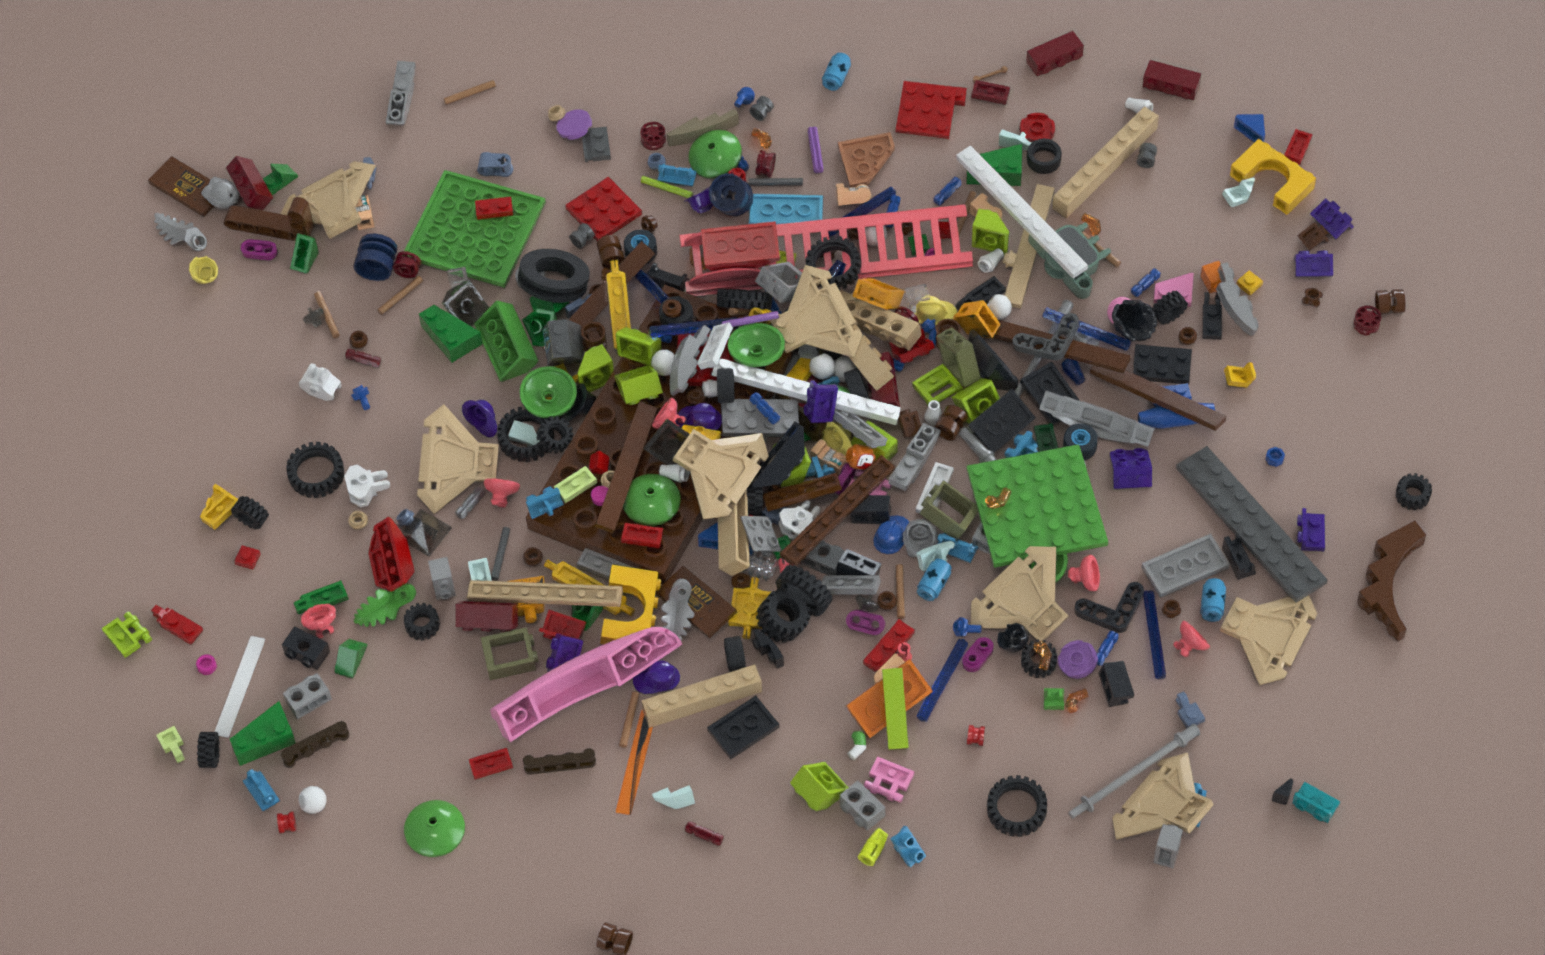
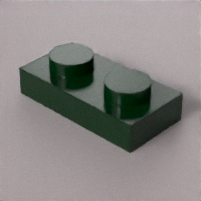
M1053 423L1034 426L1033 430L1038 445V452L1058 448Z

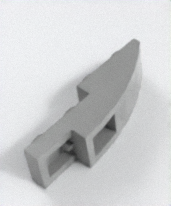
M397 61L386 124L402 126L405 124L414 90L415 62Z
M1228 262L1222 263L1217 269L1221 283L1216 288L1218 296L1234 322L1248 335L1253 336L1258 330V321L1256 317H1253L1252 303L1247 299L1246 295L1239 297L1240 290L1238 285H1235L1233 279L1234 271L1232 267H1229Z
M702 326L696 331L694 336L689 334L681 341L677 348L670 373L671 395L674 396L678 392L682 393L688 386L687 380L691 379L697 372L696 366L698 361L695 358L700 353L698 350L700 345L703 346L709 338L707 334L710 329L707 326Z
M923 423L907 447L905 456L889 478L888 484L906 491L911 482L914 483L930 456L941 430Z

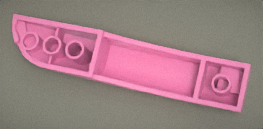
M663 627L647 628L613 640L565 662L532 681L491 708V716L496 720L502 736L512 742L560 710L616 685L620 687L681 646L682 642L675 633Z

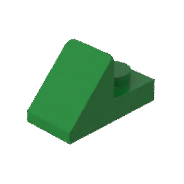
M272 163L270 164L272 173L263 178L270 193L274 195L298 178V174L287 164Z

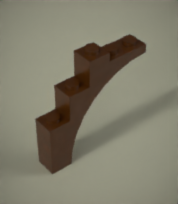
M1416 521L1376 541L1374 553L1379 560L1368 565L1366 579L1370 586L1360 590L1357 599L1359 607L1365 610L1368 615L1375 612L1377 619L1384 623L1389 635L1394 637L1397 642L1404 639L1407 629L1400 619L1394 604L1393 579L1402 562L1413 551L1424 545L1426 534Z

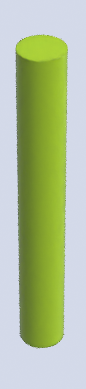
M646 176L641 178V183L686 198L693 196L691 191Z

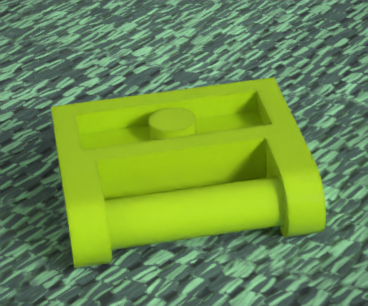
M944 364L939 365L912 382V387L925 400L927 406L932 400L940 403L954 393H959L963 390L961 384ZM947 384L951 385L950 388L941 392L937 396H931V394L946 386Z

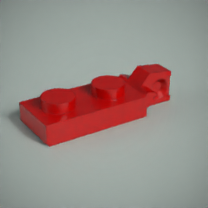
M158 605L151 609L153 616L157 618V623L163 629L190 645L193 644L203 631L202 626L173 609L167 607L164 610Z

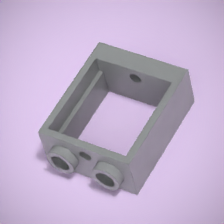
M790 262L767 265L762 267L755 282L780 303L790 302L802 272Z

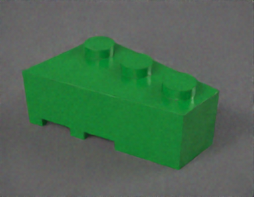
M1022 144L979 154L1010 186H1021ZM967 171L966 184L981 185Z
M432 305L419 313L421 327L451 363L483 344L480 331L436 305Z
M280 701L230 738L233 751L240 766L296 743Z

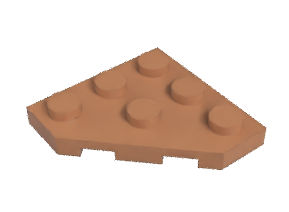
M891 132L838 142V149L849 187H856L859 184L868 186L895 151Z

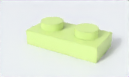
M585 466L555 485L554 489H559L561 499L567 503L595 485L597 479Z

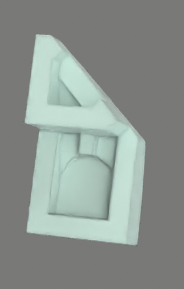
M1002 129L999 134V146L1005 148L1022 144V150H1028L1032 142L1025 138L1026 134L1024 132H1021L1019 136Z
M1254 177L1242 180L1239 186L1224 189L1222 195L1231 208L1248 201L1255 181Z
M514 420L508 435L509 440L527 444V447L533 446L540 441L536 439L537 434L533 426Z
M954 542L939 543L917 552L919 568L922 571H926L930 563L937 558L947 562L946 556L949 550L954 548Z
M689 785L670 793L667 787L652 794L655 801L674 809L695 804L693 791Z

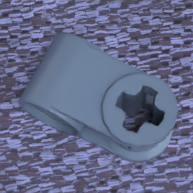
M483 152L480 154L477 172L483 176L508 177L513 173L511 157L505 153Z

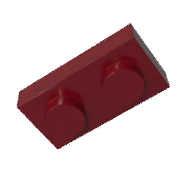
M975 80L971 98L1006 105L1010 94V87Z

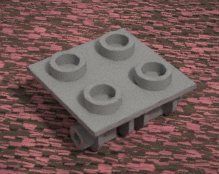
M740 517L753 551H761L765 557L771 556L772 552L781 551L769 517Z

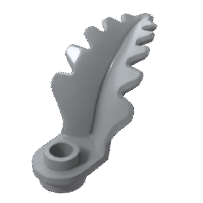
M163 213L154 214V222L158 223L156 229H162L159 232L160 235L167 233L164 240L172 239L171 245L185 241L195 251H201L206 247V237L197 227L193 226L192 222L184 225V220L177 223V219L172 218L170 220L169 215L164 217ZM195 239L199 240V245L195 244Z
M685 579L675 581L669 593V600L661 606V610L667 613L661 617V621L667 623L663 628L675 633L681 641L682 637L680 635L686 636L687 634L683 628L691 627V623L687 618L694 617V612L688 605L692 587Z

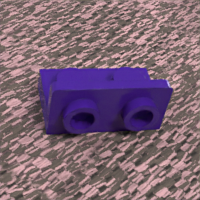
M1325 198L1310 214L1337 239L1348 227L1351 229L1354 227L1351 223L1353 219L1346 212L1342 214L1339 211V205L1335 201L1329 202Z
M1298 251V254L1294 255L1295 277L1334 276L1333 254H1328V251H1317V254H1309V251Z
M810 381V385L807 388V403L804 405V414L811 423L833 422L838 393L836 384L818 385L815 381Z
M1302 508L1301 515H1297V526H1300L1301 530L1297 533V543H1301V551L1324 552L1325 514L1306 513V508Z
M556 633L555 638L551 641V656L546 661L547 672L579 656L583 640Z

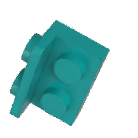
M1304 782L1299 791L1294 794L1292 804L1297 809L1312 814L1315 819L1328 823L1339 807L1340 801Z

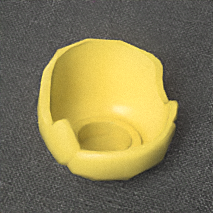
M207 256L195 257L189 264V272L192 279L197 283L208 284L217 278L218 266L214 260Z

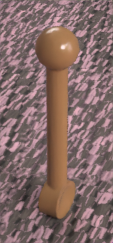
M1002 66L1001 69L980 77L974 76L973 82L975 83V80H982L1001 72L1006 73L1008 68Z

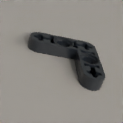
M1139 582L1129 583L1116 610L1082 598L1076 601L1074 612L1081 619L1116 633H1123L1128 629L1143 598L1144 587ZM1137 589L1138 592L1135 593L1134 599H1132V591ZM1124 604H1130L1133 607V609L1130 611L1123 610L1122 606ZM1083 606L1087 607L1084 611L1080 610ZM1104 612L1107 617L1099 619L1096 617V614ZM1122 615L1124 617L1123 624L1118 626L1116 624L1120 621Z

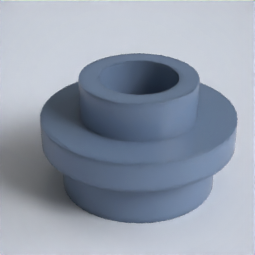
M653 153L648 158V166L654 170L658 169L659 165L666 163L665 157L660 153Z
M408 509L401 511L396 517L399 526L410 525L414 520V512Z

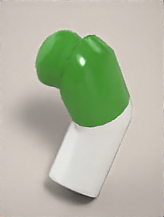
M854 731L851 738H853L855 746L847 753L852 760H855L866 749V736L862 731Z

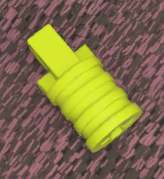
M880 828L876 829L867 839L866 844H864L858 855V859L868 866H874L875 861H877L884 848L888 834Z

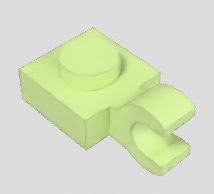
M175 726L156 735L165 753L172 751L177 763L185 760L179 748L184 743Z

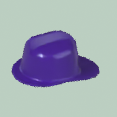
M710 186L699 194L686 199L684 202H688L692 209L699 214L709 211L713 207L709 197Z
M481 399L464 402L462 413L465 419L484 436H495L497 433V423L492 405Z
M700 403L696 406H688L681 409L678 415L685 416L686 421L682 424L676 420V424L679 425L680 429L685 424L695 427L702 426L706 429L717 431L722 423L719 411L707 403Z
M661 660L633 677L635 689L643 694H653L674 689L680 681L678 669L670 663Z

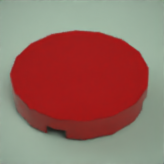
M1036 112L1028 114L1027 117L1021 120L1019 131L1020 134L1021 132L1026 134L1025 138L1029 142H1033L1043 138L1052 139L1056 127L1053 119L1051 120L1048 115Z

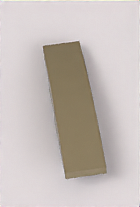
M732 109L720 117L713 113L701 121L694 117L667 133V144L669 147L689 144L708 131H726L739 124L738 112Z

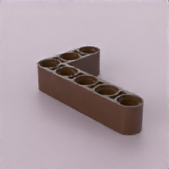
M301 197L293 198L287 215L232 205L229 207L223 222L227 228L291 241H296L297 233L310 236L314 227L309 203Z

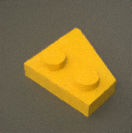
M217 484L213 485V494L211 498L208 497L206 507L200 515L202 522L214 530L232 515L231 509L238 500V498Z

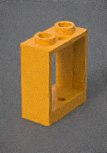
M873 278L858 279L852 297L888 310L896 309L900 306L905 291Z

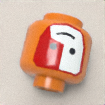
M854 444L846 452V461L854 469L866 470L876 460L873 449L866 445Z

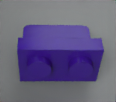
M1135 448L1134 450L1116 449L1110 452L1114 489L1152 487V464L1148 450Z

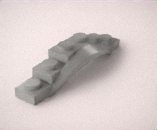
M1045 391L1039 408L1051 413L1055 418L1070 426L1078 423L1089 425L1096 431L1098 437L1132 444L1138 443L1148 447L1154 431L1153 427L1119 415L1117 412L1085 401L1081 402L1067 396L1063 397L1049 391Z

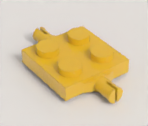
M754 577L751 578L750 588L733 589L731 605L737 610V613L728 623L729 626L744 628L743 639H746V634L747 639H750L751 629H762L757 624L759 622L756 619L757 609L771 593V591L758 589L759 579L755 577V584Z

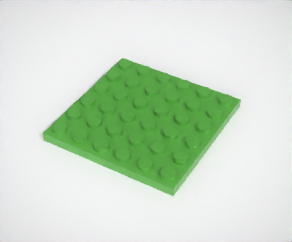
M444 170L404 251L417 255L421 259V264L505 288L546 200L540 196ZM511 196L513 216L477 220L476 200Z
M1079 444L967 466L966 470L994 568L1010 565L1018 557L1024 560L1029 556L1025 552L1029 546L1056 547V556L1108 546L1107 535Z

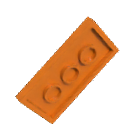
M910 659L897 667L902 668L906 711L933 692ZM883 678L846 705V708L868 738H871L886 727Z

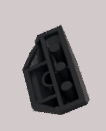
M971 329L968 341L973 345L980 377L992 380L997 390L1010 391L1013 389L1015 391L1018 386V378L1012 374L1011 370L974 329Z
M794 421L768 453L769 457L767 460L759 464L761 469L750 483L754 488L781 484L789 478L793 468L802 462L805 455L804 427Z

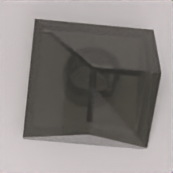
M470 280L448 290L442 302L449 314L470 326L490 308Z
M666 419L643 449L666 465L677 464L672 460L690 434L669 419Z
M420 509L413 517V522L406 526L402 533L406 537L408 545L430 556L452 527Z

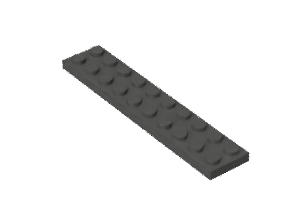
M1208 446L1176 464V469L1229 529L1235 535H1240L1241 542L1295 603L1327 584L1328 579Z

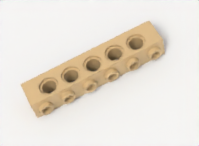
M840 290L856 321V325L865 333L877 336L883 341L891 342L897 347L905 348L909 351L922 335L918 322L852 297V294Z

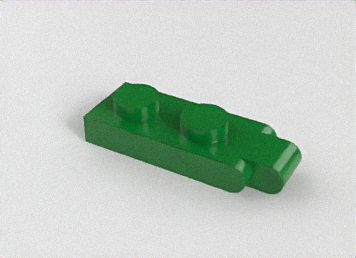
M340 580L301 595L300 600L295 601L293 604L297 614H302L315 605L330 604L333 606L349 600Z

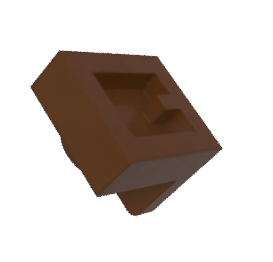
M1315 222L1297 235L1309 251L1323 240L1326 243L1330 241L1326 237L1329 233L1323 225L1319 227Z
M910 409L899 412L898 420L904 438L916 435L922 426L918 412H910Z

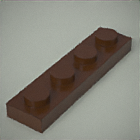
M836 472L765 493L763 497L769 512L842 490Z

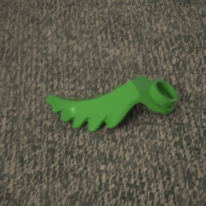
M404 584L392 592L382 589L376 590V598L367 597L369 605L364 603L360 605L362 609L358 608L356 610L357 613L354 614L353 622L360 626L364 623L365 627H368L369 623H371V626L374 627L376 620L381 625L385 624L386 617L390 620H395L399 608L414 600L416 589L411 584Z

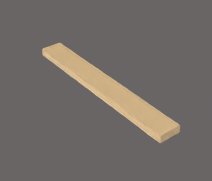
M1037 184L1030 207L1046 222L1055 188ZM1025 229L1005 293L1012 307L1020 309L1037 251L1028 242L1029 233Z
M470 580L467 599L468 601L620 607L623 588L622 586Z

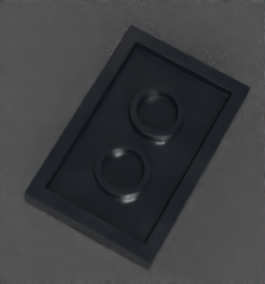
M1135 344L1133 374L1153 382L1188 383L1189 385L1192 349Z
M1052 361L1020 380V383L1038 408H1040L1045 391L1080 401ZM1040 410L1049 424L1053 423V426L1061 422L1051 413Z
M1011 389L968 424V426L984 446L995 453L1036 419V417L1014 390Z
M754 696L708 726L707 731L727 756L732 759L780 727L777 720L759 698Z

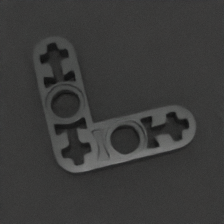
M1074 313L1064 315L1051 340L1025 333L1016 334L1012 340L1014 349L1018 352L1054 361L1061 360L1065 356L1079 328L1078 316ZM1062 334L1068 335L1066 339L1058 338ZM1037 344H1042L1043 348L1034 349V346Z

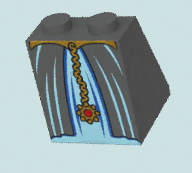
M567 319L548 321L543 328L547 365L581 363L584 357L580 325Z

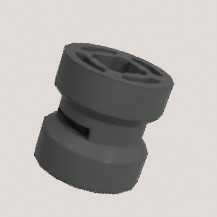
M760 96L756 104H753L749 109V112L756 120L763 121L767 113L771 112L774 108V104L766 96Z
M1152 143L1141 144L1137 164L1143 168L1153 167L1155 156L1157 155V147Z
M582 223L578 226L577 231H573L569 235V239L577 248L582 249L586 245L587 240L590 241L594 238L595 234L587 224Z

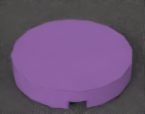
M580 109L569 111L562 119L558 120L557 131L562 138L565 137L568 140L578 139L588 132L589 126L591 128L592 119L587 111Z
M1082 640L1069 642L1061 649L1062 652L1058 656V664L1064 675L1075 679L1084 678L1091 674L1096 668L1098 661L1097 652L1093 646Z

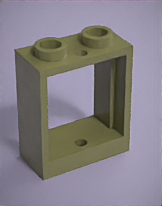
M952 327L936 336L943 364L959 383L967 387L981 379L971 342Z
M943 480L939 486L935 484L929 494L932 496H927L921 503L923 509L919 514L957 541L978 513V509L974 502ZM937 497L964 516L959 524L933 505Z
M527 627L480 637L490 680L536 670L535 663L539 662L536 651H532L531 646L535 645L532 634H528ZM525 640L528 658L499 665L494 664L491 647Z

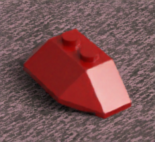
M387 517L374 525V534L371 538L368 555L375 585L392 592L407 583L415 570L406 537L394 521Z

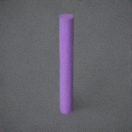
M778 311L723 321L722 324L729 322L732 327L778 319L779 314Z

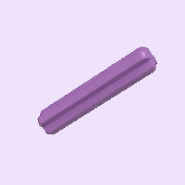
M815 126L809 127L808 137L813 170L815 173H822L823 162L818 130Z

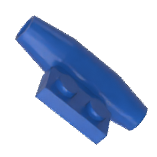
M1188 383L1162 386L1188 399H1192ZM1153 403L1155 408L1138 412V422L1153 428L1164 429L1198 424ZM1199 403L1215 410L1214 403Z

